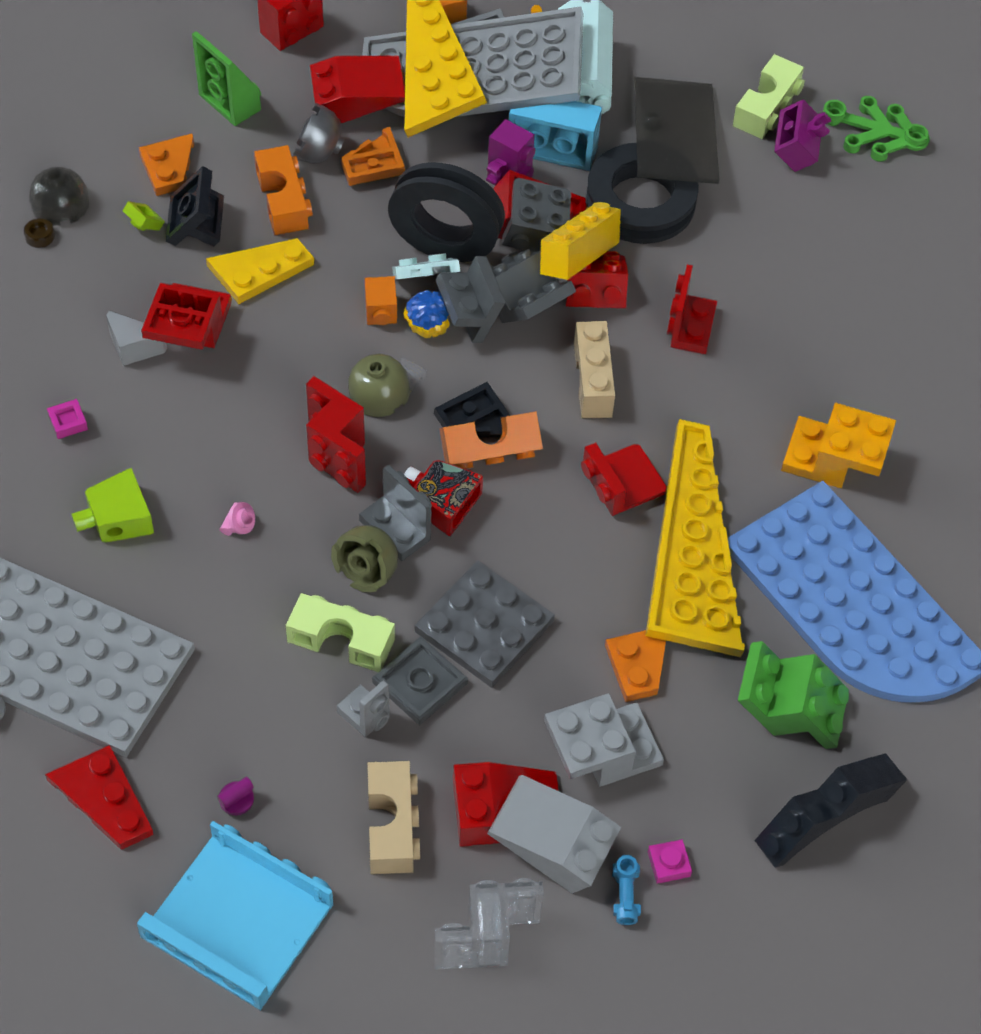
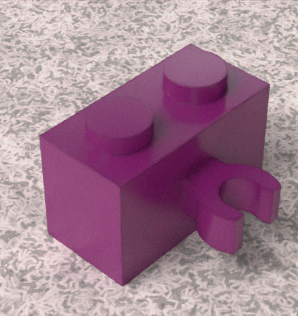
M804 99L780 110L774 152L794 172L813 165L819 159L821 137L830 133L825 124L830 123L831 118L825 112L817 114Z
M505 119L489 136L486 181L496 186L509 170L532 178L534 168L532 167L533 157L536 151L534 148L535 134Z

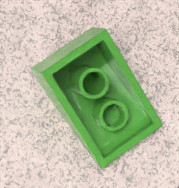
M197 31L192 33L199 95L234 126L261 110V91L259 87Z

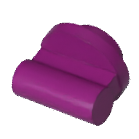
M247 776L240 781L228 783L217 795L222 810L227 814L242 815L253 806L254 793L252 789L254 786Z

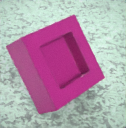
M77 399L47 408L48 416L57 439L88 430L87 422Z
M683 839L648 847L647 852L657 884L691 877L692 869Z

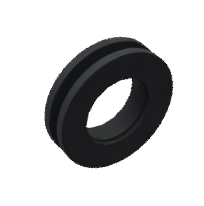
M628 143L606 151L594 162L588 176L586 203L587 208L594 203L604 202L610 204V207L621 209L620 240L640 244L657 243L673 238L690 224L695 213L699 184L692 166L675 151L652 143ZM630 178H647L663 185L670 193L671 198L664 204L654 208H638L620 200L613 189L620 182Z
M421 163L405 170L399 177L388 203L390 221L397 233L407 243L427 255L446 253L447 259H459V262H470L474 260L475 256L488 255L495 247L505 221V210L502 201L488 183L468 170L446 163ZM433 199L452 204L467 214L473 224L455 226L439 221L425 210L421 201Z

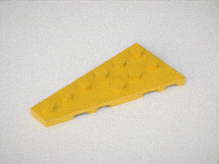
M407 0L404 131L407 138L487 103L439 0Z

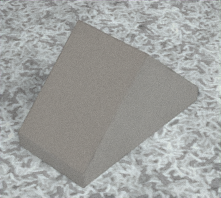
M108 311L106 317L110 336L123 366L166 352L167 343L142 338L141 329L144 322Z

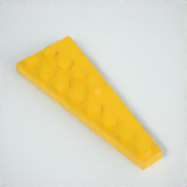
M679 419L675 432L645 636L741 657L745 644L742 643L741 619L738 616L735 601L737 594L736 588L733 587L731 576L732 563L726 527L723 526L722 501H719L717 488L719 481L718 475H715L713 463L714 450L710 426Z

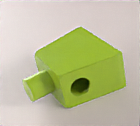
M132 468L126 469L88 488L85 491L88 508L71 514L77 532L96 526L101 541L105 543L154 533L151 514Z

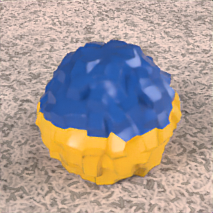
M430 290L419 292L407 302L403 314L412 332L424 338H431V336L434 338L446 333L447 328L450 326L448 321L449 313L441 293L435 291L432 293Z

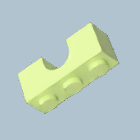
M774 54L761 71L758 91L761 93L751 89L747 90L736 106L733 126L760 139H763L769 130L773 131L779 122L780 110L790 106L792 97L794 95L798 96L803 89L805 80L802 79L804 67Z
M301 593L287 621L286 635L287 642L319 652L322 643L328 637L333 635L346 636L351 640L348 646L349 663L379 672L383 668L395 641V623L382 616H370L361 613L348 605L340 606L330 603L321 596H309Z

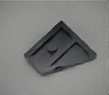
M488 382L436 407L433 413L442 427L475 422L478 437L501 436V418L511 416Z

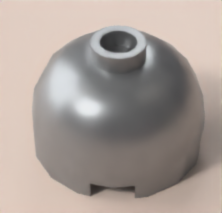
M315 103L312 110L317 113L316 115L312 114L311 118H307L296 143L301 148L294 149L292 153L293 156H297V158L310 163L323 162L328 159L332 152L338 154L344 142V138L340 137L342 127L339 118L327 107Z

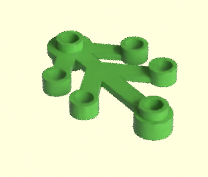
M862 97L859 110L865 115H870L873 120L847 113L845 104L839 100H829L824 105L823 112L831 118V122L827 123L828 125L837 126L840 123H845L868 130L857 135L849 134L845 137L843 148L848 153H857L861 145L885 137L895 138V140L890 142H877L872 146L871 158L882 162L887 159L889 153L904 148L920 151L929 144L928 130L920 124H912L904 114V108L899 104L889 105L885 117L877 106V100L874 97ZM890 122L898 123L900 128L892 126Z

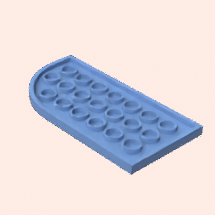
M824 481L819 482L728 537L732 559L822 661L836 675L853 687L867 694L891 701L927 702L953 695L981 678V650Z

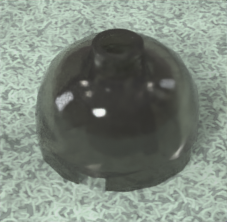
M62 166L50 167L41 171L34 178L30 186L29 202L36 218L46 219L53 226H61L60 222L70 220L71 224L85 215L89 208V194L82 177L76 172Z

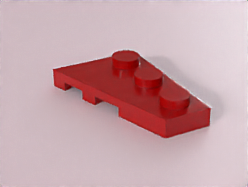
M110 745L45 774L47 781L55 788L57 787L76 808L85 813L92 820V823L121 850L154 835L153 829Z

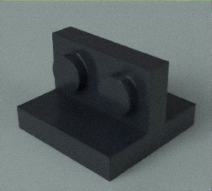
M202 166L170 196L166 242L176 246L188 235L213 247L220 242L224 195L211 189L212 170Z

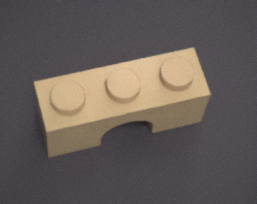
M607 321L576 322L574 350L576 369L580 370L579 400L581 419L612 418L615 390Z
M410 761L368 762L369 809H384L395 816V819L388 825L369 827L371 874L413 873V860H420V839L412 838V827H419L418 806H411V795H418L417 774H410Z

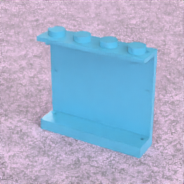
M212 821L210 824L211 839L154 916L145 912L137 922V927L141 938L261 1010L332 908L333 893L330 890V886L324 880L318 877L310 878L301 873L300 868L288 859L281 861L272 856L270 850L263 844L256 841L252 844L243 839L239 831L227 824L221 826Z

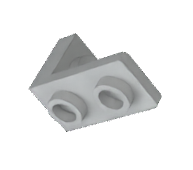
M383 680L370 692L360 684L336 706L337 713L365 738L373 730L379 731L386 725L390 717L389 684Z

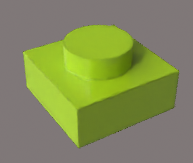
M128 201L122 210L131 219L130 223L142 231H146V229L160 231L165 222L147 204Z

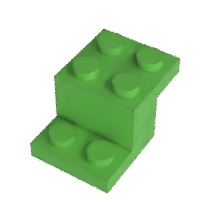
M763 641L753 642L750 645L738 702L773 736L809 732L825 749L837 748L840 733L843 729L845 707L849 700V689L815 654L780 659Z

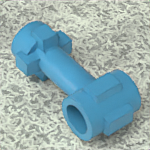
M622 855L612 867V877H615L616 882L619 884L620 904L613 905V916H616V922L621 925L636 924L638 916L641 915V905L634 904L633 885L635 878L639 877L640 864L630 855Z

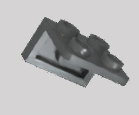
M522 178L515 179L512 189L511 219L502 235V245L519 250L541 251V239L570 220L571 192L566 188Z

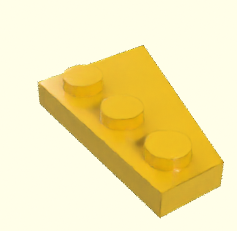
M296 238L206 258V264L235 301L241 304L313 266L314 257Z

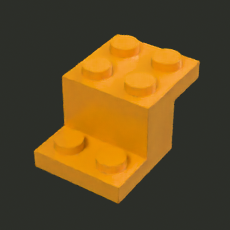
M834 403L828 424L798 416L781 471L817 482L824 481L827 485L841 489L848 468L879 477L896 420L839 403Z

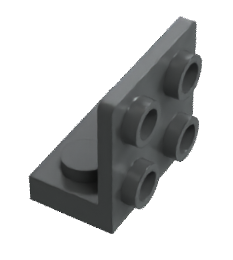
M387 465L383 468V497L359 514V521L363 525H372L386 532L396 545L398 559L403 561L431 540L432 504L423 492H417L410 485L409 480L402 472H396L390 465Z

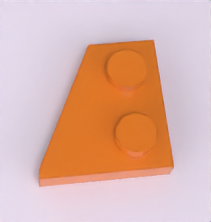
M390 127L384 128L382 135L374 141L368 139L360 144L359 148L351 150L341 157L342 168L349 186L400 176L405 171L403 160Z
M192 133L139 147L141 160L156 196L174 192L186 182V172L190 166V153L194 147Z
M646 630L606 639L605 648L625 703L658 694L666 641L645 636Z

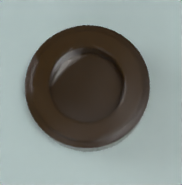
M33 219L24 227L25 240L32 247H46L55 238L53 225L46 219Z

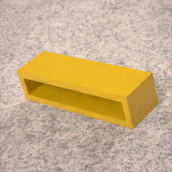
M604 202L594 203L585 211L580 212L579 215L541 239L540 275L568 280L616 246L620 241L621 209L610 207V204Z

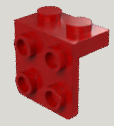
M607 251L567 280L572 281L576 292L566 297V307L626 309L628 270L626 258L620 255L619 252Z
M596 442L585 446L583 461H581L582 471L586 478L591 481L600 501L605 504L612 516L663 496L666 493L665 483L640 445L633 444L604 456Z

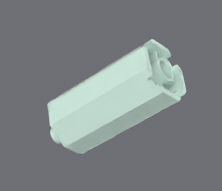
M570 0L559 7L558 10L581 6L584 14L580 101L577 102L602 107V115L611 108L613 11L600 0H591V2Z

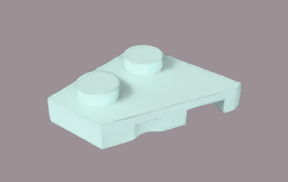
M446 253L429 255V261L417 263V258L399 260V266L392 267L393 276H395V279L430 276L440 272H460L459 259H447Z

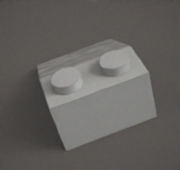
M520 775L487 834L573 894L592 885L621 827L594 807L524 775Z

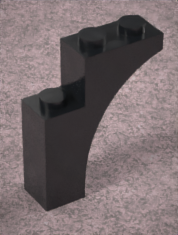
M886 753L839 766L817 790L792 797L754 841L775 868L783 866L812 841L842 821L867 808L887 802L907 781V778Z

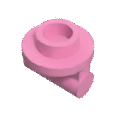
M235 502L221 525L220 531L228 536L232 533L241 535L251 532L255 525L253 508L246 502Z

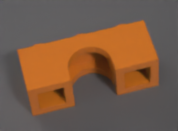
M288 145L254 151L255 169L261 191H279L266 194L268 215L274 236L309 229L308 217L313 216L310 199H304L303 196L306 194L304 179L297 176V173H300L297 156H291Z
M537 411L502 417V435L493 445L486 444L479 439L476 433L475 422L440 428L445 462L468 469L474 468L473 461L485 459L486 465L505 462V455L516 454L517 460L535 457L534 450L543 449Z

